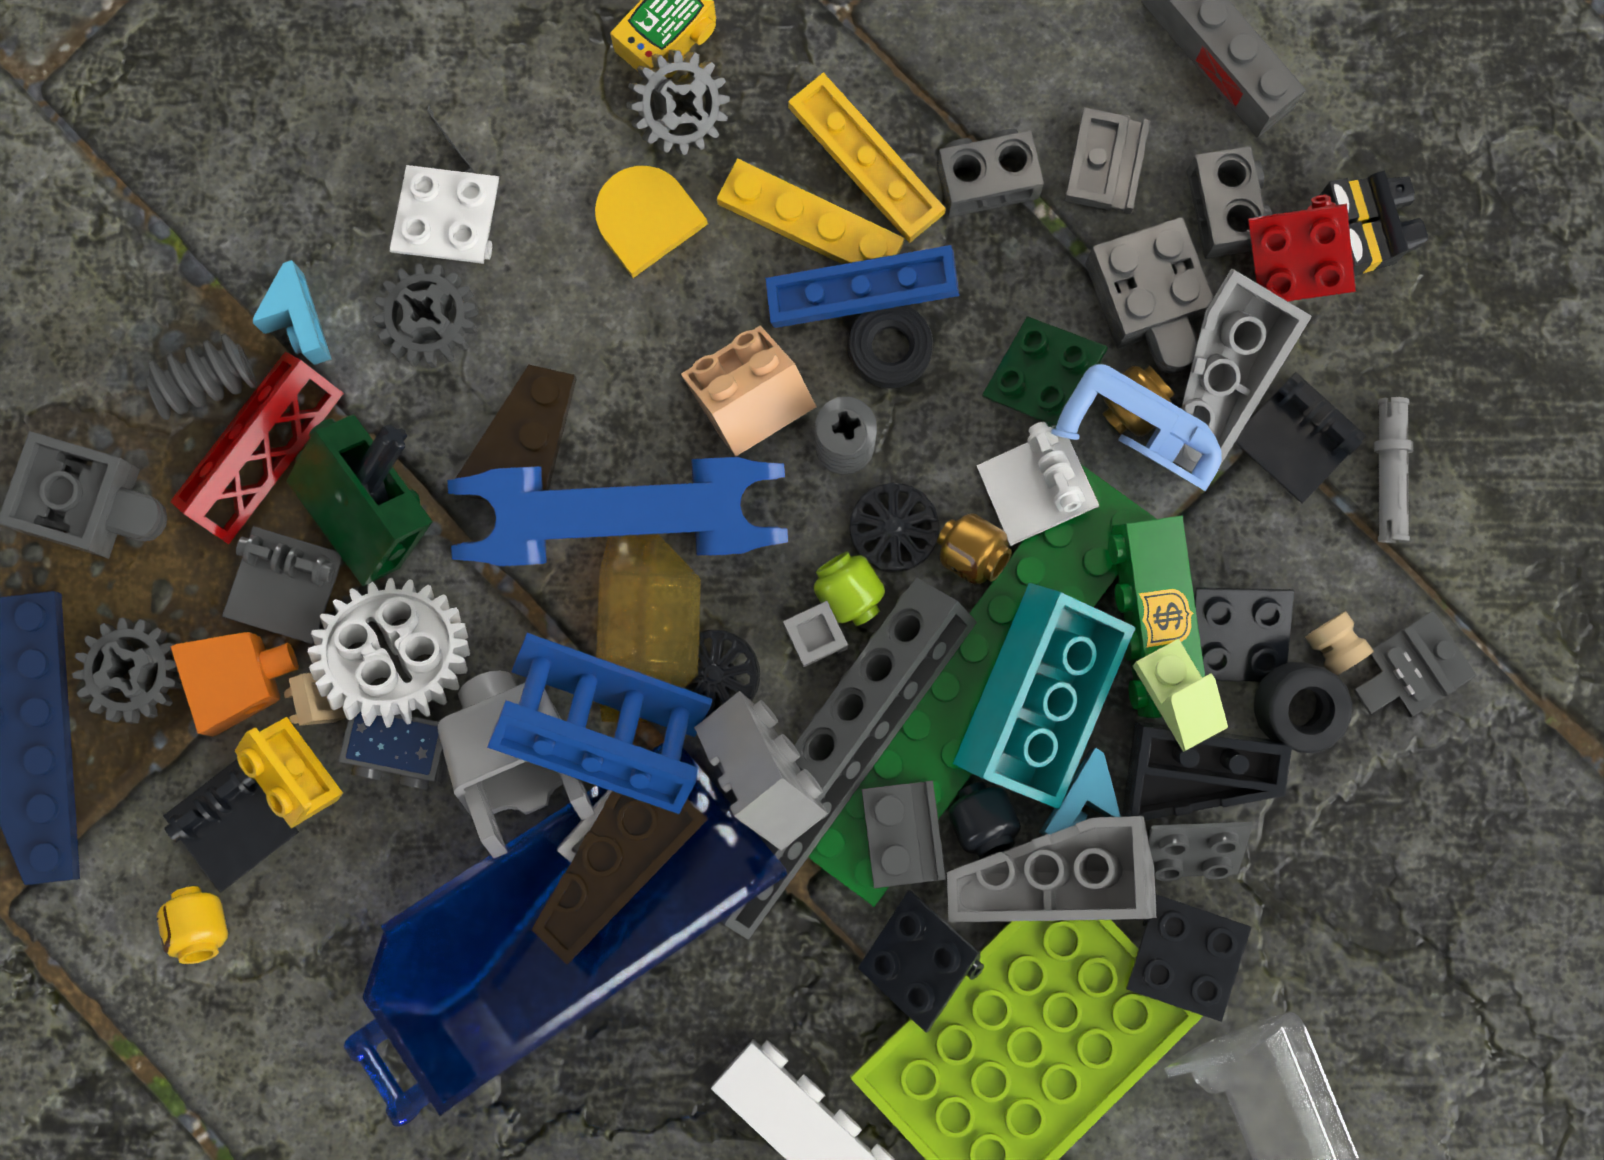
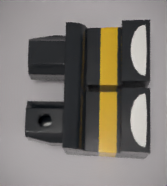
M1384 170L1364 179L1349 181L1348 178L1330 181L1320 193V195L1330 196L1331 202L1336 205L1347 203L1354 276L1394 265L1406 253L1422 247L1428 240L1424 221L1421 218L1400 222L1397 208L1409 206L1415 200V192L1409 176L1387 178Z

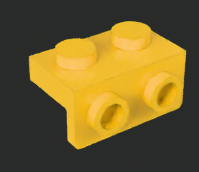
M287 717L260 732L257 728L247 731L234 751L237 754L238 763L243 772L248 777L254 778L266 794L267 803L271 810L277 816L283 817L291 829L337 802L343 794L342 790Z

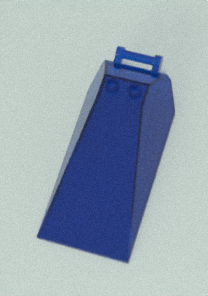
M663 743L651 751L661 754ZM684 748L682 749L680 761L698 767L696 783L688 799L709 819L568 965L531 929L563 874L571 864L568 859L557 851L558 846L581 821L571 803L507 843L505 847L508 853L493 858L490 854L380 926L383 934L362 996L363 1001L375 1019L349 1036L343 1046L352 1061H359L387 1105L385 1113L395 1127L411 1122L419 1114L420 1109L431 1103L439 1117H441L787 876V870L754 830L734 817L730 809L731 803ZM595 786L587 791L592 807L608 789ZM387 1038L417 1082V1084L405 1092L376 1050L378 1044Z

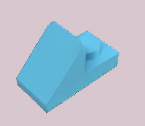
M292 260L285 262L279 269L253 317V324L265 334L287 327V334L295 353H302L313 365L331 360L305 275Z
M1097 748L1088 751L1072 778L1060 809L1054 808L1040 830L1039 833L1042 835L1055 833L1086 820L1087 814L1081 811L1084 805L1089 806L1105 817H1121L1106 758L1102 751Z

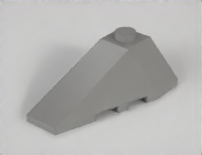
M1233 269L1228 273L1205 312L1181 407L1182 410L1208 425L1221 448V464L1312 317ZM1184 444L1173 462L1192 472L1202 454Z
M1144 817L1089 818L1071 827L1033 839L1031 842L948 871V922L1157 918L1154 864Z

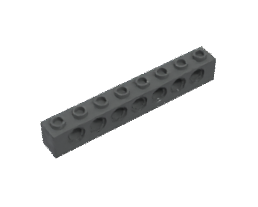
M916 577L907 591L899 597L896 606L881 627L872 634L865 649L852 667L843 674L839 685L823 707L814 714L811 723L794 745L800 754V758L795 762L801 771L806 769L822 788L823 793L818 798L828 814L782 851L739 821L728 832L725 842L709 864L699 872L695 883L686 894L725 926L749 940L977 623L957 600Z

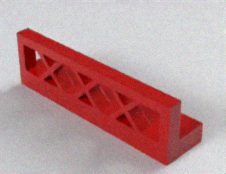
M285 351L170 502L183 514L227 544H230L309 440L310 431L325 419L344 393L302 360ZM308 380H311L324 390L326 394L315 408L299 411L297 395ZM288 406H289L290 412H289V413H284L285 410H286V409L288 408ZM305 418H306V420H305V421L303 422V424L301 425L300 419H305ZM291 421L293 437L287 445L270 448L268 433L275 423ZM260 444L261 450L255 451ZM277 456V458L272 463L271 457ZM262 459L264 475L258 483L241 486L239 471L247 461ZM231 482L232 488L226 489ZM247 494H248V496H247V497L245 498V500L243 501L242 495H247ZM233 497L235 513L223 528L205 516L217 500Z

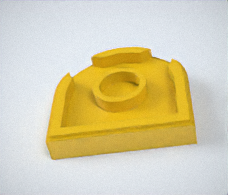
M633 166L614 174L601 188L595 206L596 222L602 238L632 278L639 275L708 225L706 217L679 182L669 173L651 166Z

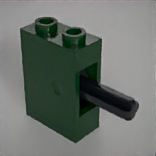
M354 414L336 422L333 418L322 421L310 431V440L305 449L295 457L296 464L286 482L361 585L365 586L400 569L433 521L420 505L419 494L413 489H409L393 468V465L406 447L404 441L407 438V434L404 429H395L391 424L385 425L373 441Z

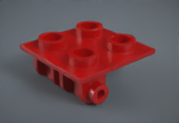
M1319 195L1311 199L1312 205L1307 210L1248 218L1257 284L1286 301L1356 292L1347 203L1336 205L1331 202L1330 196Z

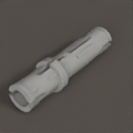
M1391 397V402H1388V398L1378 400L1379 440L1374 442V452L1379 454L1378 542L1396 543V540H1399L1400 543L1410 541L1409 453L1413 452V441L1408 440V405H1410V400L1404 397Z

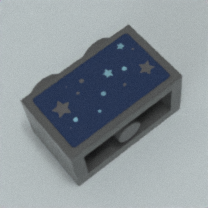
M361 711L352 720H348L338 762L353 765L351 775L380 780L382 771L400 774V785L427 790L429 781L444 782L447 769L438 734L439 722L412 716L411 724H406L401 714L394 715L391 727L386 728L382 716L377 715L370 726H366Z

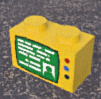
M640 0L610 32L614 52L635 70L639 66L653 69L651 56L654 54L662 55L668 61L669 50L672 49L680 50L684 60V55L695 43L698 45L703 44L713 33L716 26L714 1ZM677 71L670 72V73H668V74H666V75H664V76H666L667 78H670V77H672Z

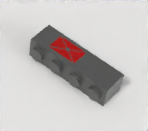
M1140 0L1257 138L1293 111L1306 89L1229 0Z

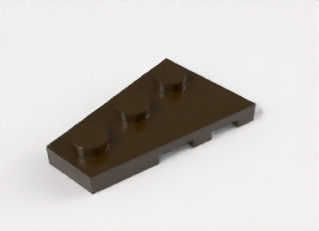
M529 364L456 478L470 477L498 468L541 467L543 490H549L577 380L575 375ZM471 494L462 495V496H466V497H471V498H475V499H479V500L488 501V500H486V499H484L483 497L478 496V495H471Z

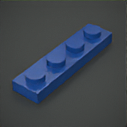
M951 245L765 278L770 322L774 328L959 296L954 251Z

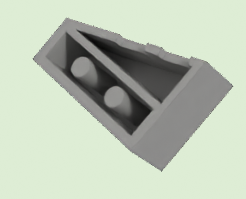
M739 691L694 728L709 761L714 766L717 764L723 773L718 779L721 788L726 793L732 789L738 801L730 806L734 817L782 851L828 814L818 798L823 793V790L806 769L801 771L795 761L800 758V754L784 734L778 735L773 728L778 723V719L771 709L762 700L753 703Z

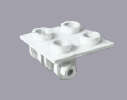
M406 165L390 252L484 264V259L490 260L492 241H489L488 237L499 176Z
M1045 422L1036 423L1029 428L1030 436L1027 443L977 465L1003 530L1007 534L1010 546L1099 507L1070 439L1051 434L1053 428L1048 427Z

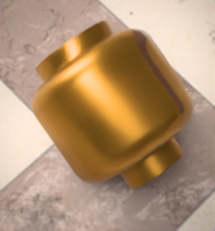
M974 513L967 514L958 521L953 519L948 521L941 530L937 543L942 546L940 551L941 564L975 585L981 584L986 580L995 581L1009 562L1012 550L1008 548L1007 534Z

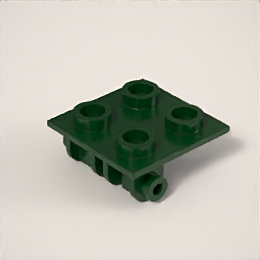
M1027 316L982 396L1038 419L1041 422H1045L1048 427L1056 429L1059 417L1084 373L1089 367L1101 364V360L1108 347Z

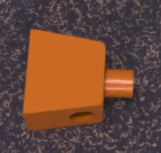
M251 632L170 646L197 733L212 737L280 700V693L275 678L298 670V661L289 643L266 650L261 637Z

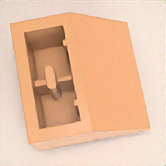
M761 325L753 330L739 334L732 343L712 355L698 359L691 368L681 373L684 381L715 430L735 457L817 407L795 363Z

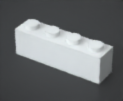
M753 1039L711 1087L722 1100L786 1160H895L879 1144H876L871 1150L857 1136L862 1131L861 1127L843 1110L839 1109L834 1115L820 1101L825 1094L807 1076L803 1074L797 1080L783 1067L788 1062V1059L768 1040L761 1046Z

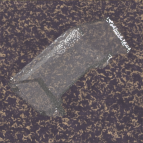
M1293 1012L1269 1017L1200 1044L1164 1068L1168 1078L1192 1072L1195 1081L1208 1093L1226 1092L1252 1160H1359L1308 1031L1301 1018Z

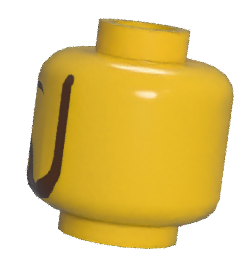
M191 886L174 891L171 894V900L163 904L157 912L162 948L167 955L178 958L179 963L194 964L215 957L219 953L218 948L228 938L223 906L219 897L211 893L201 892L200 887Z

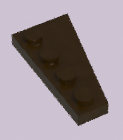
M612 791L531 930L568 965L709 818L688 798L680 813L677 814Z

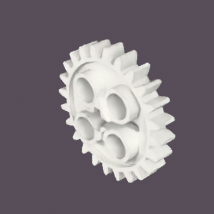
M389 578L385 590L380 591L371 582L367 587L368 594L363 596L352 588L349 590L352 602L345 604L335 599L333 604L337 614L335 616L321 614L320 619L325 630L318 629L311 632L316 646L308 648V654L313 663L309 666L313 679L317 681L315 684L321 697L327 696L331 709L336 710L343 706V711L348 720H352L361 711L366 726H370L376 716L379 715L382 716L386 728L391 727L394 715L401 714L406 724H411L412 711L418 709L426 717L430 716L428 702L434 700L445 705L447 700L443 689L458 690L460 686L455 674L467 673L464 657L470 655L468 641L465 640L468 638L465 623H460L461 618L457 607L450 608L447 596L444 594L434 599L430 585L425 586L419 593H416L413 580L411 579L405 583L402 590L396 589L393 578ZM400 619L408 620L404 624L398 626L391 625L392 623ZM374 621L377 623L390 650L394 655H398L402 669L411 679V682H403L396 671L390 655L384 648L380 647L377 635L368 625L369 622ZM365 642L359 648L348 649L354 643ZM423 654L432 655L425 661H414V659ZM388 678L383 684L377 686L370 685L375 679Z

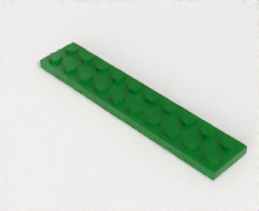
M1082 464L1081 466L1099 507L1023 540L998 578L992 582L969 613L977 621L973 629L808 856L809 859L873 907L876 906L889 887H873L862 789L933 781L939 820L972 774L954 765L953 762L1028 584L1032 583L1062 592L1094 607L1118 575L1117 564L1112 563L1108 551L1109 536L1113 535L1112 526L1157 519Z

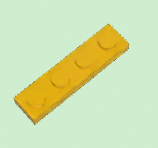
M824 72L788 101V108L909 243L945 214L946 208Z
M738 158L717 197V205L841 264L897 255L905 240L902 236Z

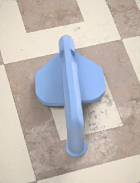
M1095 364L1089 367L1065 405L1056 429H1052L1051 434L1078 440L1080 437L1077 434L1079 425L1099 393L1157 427L1146 446L1121 434L1118 441L1206 491L1222 461L1221 448L1208 425L1110 366ZM1184 444L1202 454L1192 473L1173 463Z

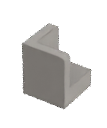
M827 601L783 621V627L787 635H789L803 667L835 652L839 654L847 650V641Z

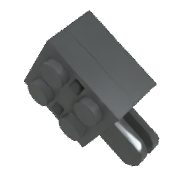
M1183 217L1093 246L1085 265L1116 348L1119 349L1146 339L1155 364L1162 372L1175 374L1188 369L1193 363L1198 344L1192 324L1204 320L1205 312L1213 300V295Z
M29 431L0 512V524L20 533L109 559L117 534L138 541L154 540L162 534L166 527L167 513L165 507L154 497L133 491L140 471L134 465L116 456ZM87 461L91 462L92 466L86 465Z

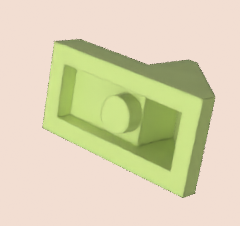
M1179 639L1134 663L1133 668L1183 752L1228 728L1213 674L1201 677Z

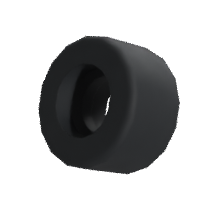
M1289 662L1275 667L1262 679L1255 693L1254 714L1259 728L1269 739L1292 746V750L1298 753H1318L1331 748L1344 736L1351 722L1352 700L1347 686L1336 674L1313 664ZM1309 689L1315 693L1317 700L1316 710L1313 717L1302 726L1295 725L1290 721L1288 715L1289 704L1299 690Z

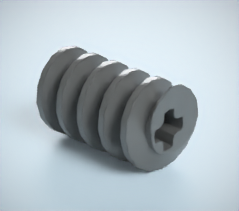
M224 333L221 335V350L217 351L208 340L203 341L204 356L199 357L189 346L185 348L186 363L181 364L172 353L167 354V370L163 371L154 360L149 361L150 376L147 377L148 389L159 415L164 420H168L171 416V408L178 414L187 413L189 409L188 399L194 406L198 408L204 407L206 404V393L214 401L223 400L224 386L232 394H239L242 391V379L250 387L255 388L257 386L256 378L242 347L238 343L235 344Z
M837 397L827 402L820 409L815 422L816 455L821 464L829 471L840 475L854 474L862 470L871 460L877 436L876 418L871 408L863 401L853 397ZM841 432H846V435L850 440H845V437Z

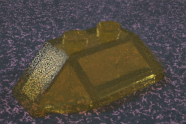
M659 534L608 536L599 573L596 657L684 689L698 675L701 578ZM600 704L602 722L618 723L620 711ZM639 718L638 723H652L642 718Z

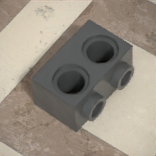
M1006 129L994 133L987 140L972 142V139L963 138L948 143L945 148L939 149L936 166L948 218L1036 200L1040 197L1044 181L1031 130L1018 133L1016 129ZM1007 158L1015 159L1022 165L1023 169L1018 172H1008L1002 168L1000 161ZM959 168H969L976 173L978 178L971 182H964L959 180L954 172Z
M1251 146L1195 155L1187 170L1204 258L1208 259L1252 251L1248 218L1272 215L1270 206L1263 205L1260 189L1264 186V172L1261 162L1259 160L1254 161ZM1218 174H1231L1237 180L1238 186H1225L1220 182ZM1227 218H1240L1246 224L1247 231L1237 232L1228 225Z

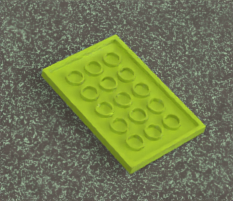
M1112 920L1009 921L978 951L981 953L980 962L984 964L983 971L973 980L965 976L929 1032L925 1033L909 1018L850 1075V1078L926 1160H1059L1203 1016L1126 989L1139 949Z

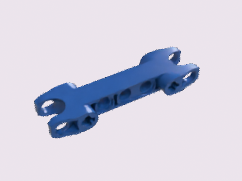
M740 457L691 459L692 483L543 490L541 467L498 468L470 477L447 480L448 494L481 496L489 501L496 515L495 528L486 539L478 542H463L451 545L452 560L477 561L496 566L547 563V539L695 532L696 555L743 554L756 548L787 543V528L754 526L745 519L740 506L742 494L752 483L785 477L784 463L757 462Z

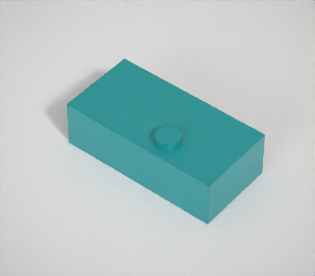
M1029 583L953 764L985 780L1060 809L1136 627L1062 592Z

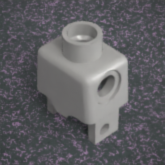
M501 670L489 671L468 680L458 692L463 709L444 717L438 724V734L454 794L471 815L480 841L493 858L508 853L494 814L503 810L513 809L527 815L548 806L550 796L562 784L581 820L595 815L582 780L487 748L505 700L519 704L525 685L523 683L517 686L513 675ZM544 688L538 711L561 719Z

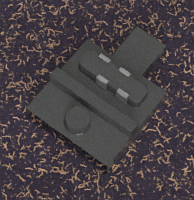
M1431 611L1372 648L1374 651L1372 656L1383 672L1376 674L1359 685V687L1354 689V692L1369 714L1374 713L1400 696L1412 714L1410 717H1413L1444 696L1456 691L1458 687L1477 675L1435 612Z

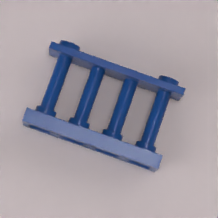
M526 633L511 671L526 677L519 704L505 700L487 748L679 814L696 783L698 767L680 761L685 735L696 736L697 732L694 727L704 720L711 707L712 699ZM545 685L574 694L567 721L538 711ZM593 701L620 711L614 738L586 728ZM639 718L667 727L661 754L633 745Z

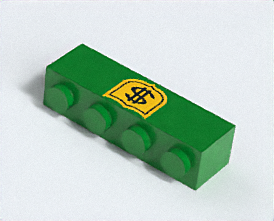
M1183 515L1113 525V535L1109 536L1108 539L1109 556L1112 563L1117 564L1119 584L1115 586L1116 604L1118 610L1121 613L1124 612L1125 622L1136 627L1124 656L1127 661H1131L1133 680L1129 682L1128 692L1131 705L1134 709L1138 710L1139 717L1153 719L1162 717L1133 668L1134 663L1139 659L1179 639L1201 677H1205Z

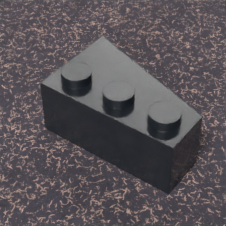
M1135 721L1122 817L1143 816L1145 821L1171 815L1191 814L1193 811L1222 806L1224 808L1283 797L1286 795L1292 746L1272 739L1220 732L1183 752L1168 725Z

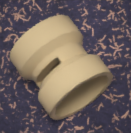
M1347 611L1342 612L1305 636L1312 649L1321 650L1323 653L1325 668L1336 675L1348 670L1374 652L1366 639L1359 638L1354 633V621Z

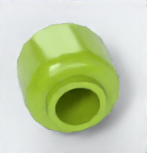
M844 552L818 568L816 574L819 578L814 583V592L821 603L828 602L837 623H846L852 620L855 626H859L880 612L876 604L883 598L885 588L864 556H850L849 552Z

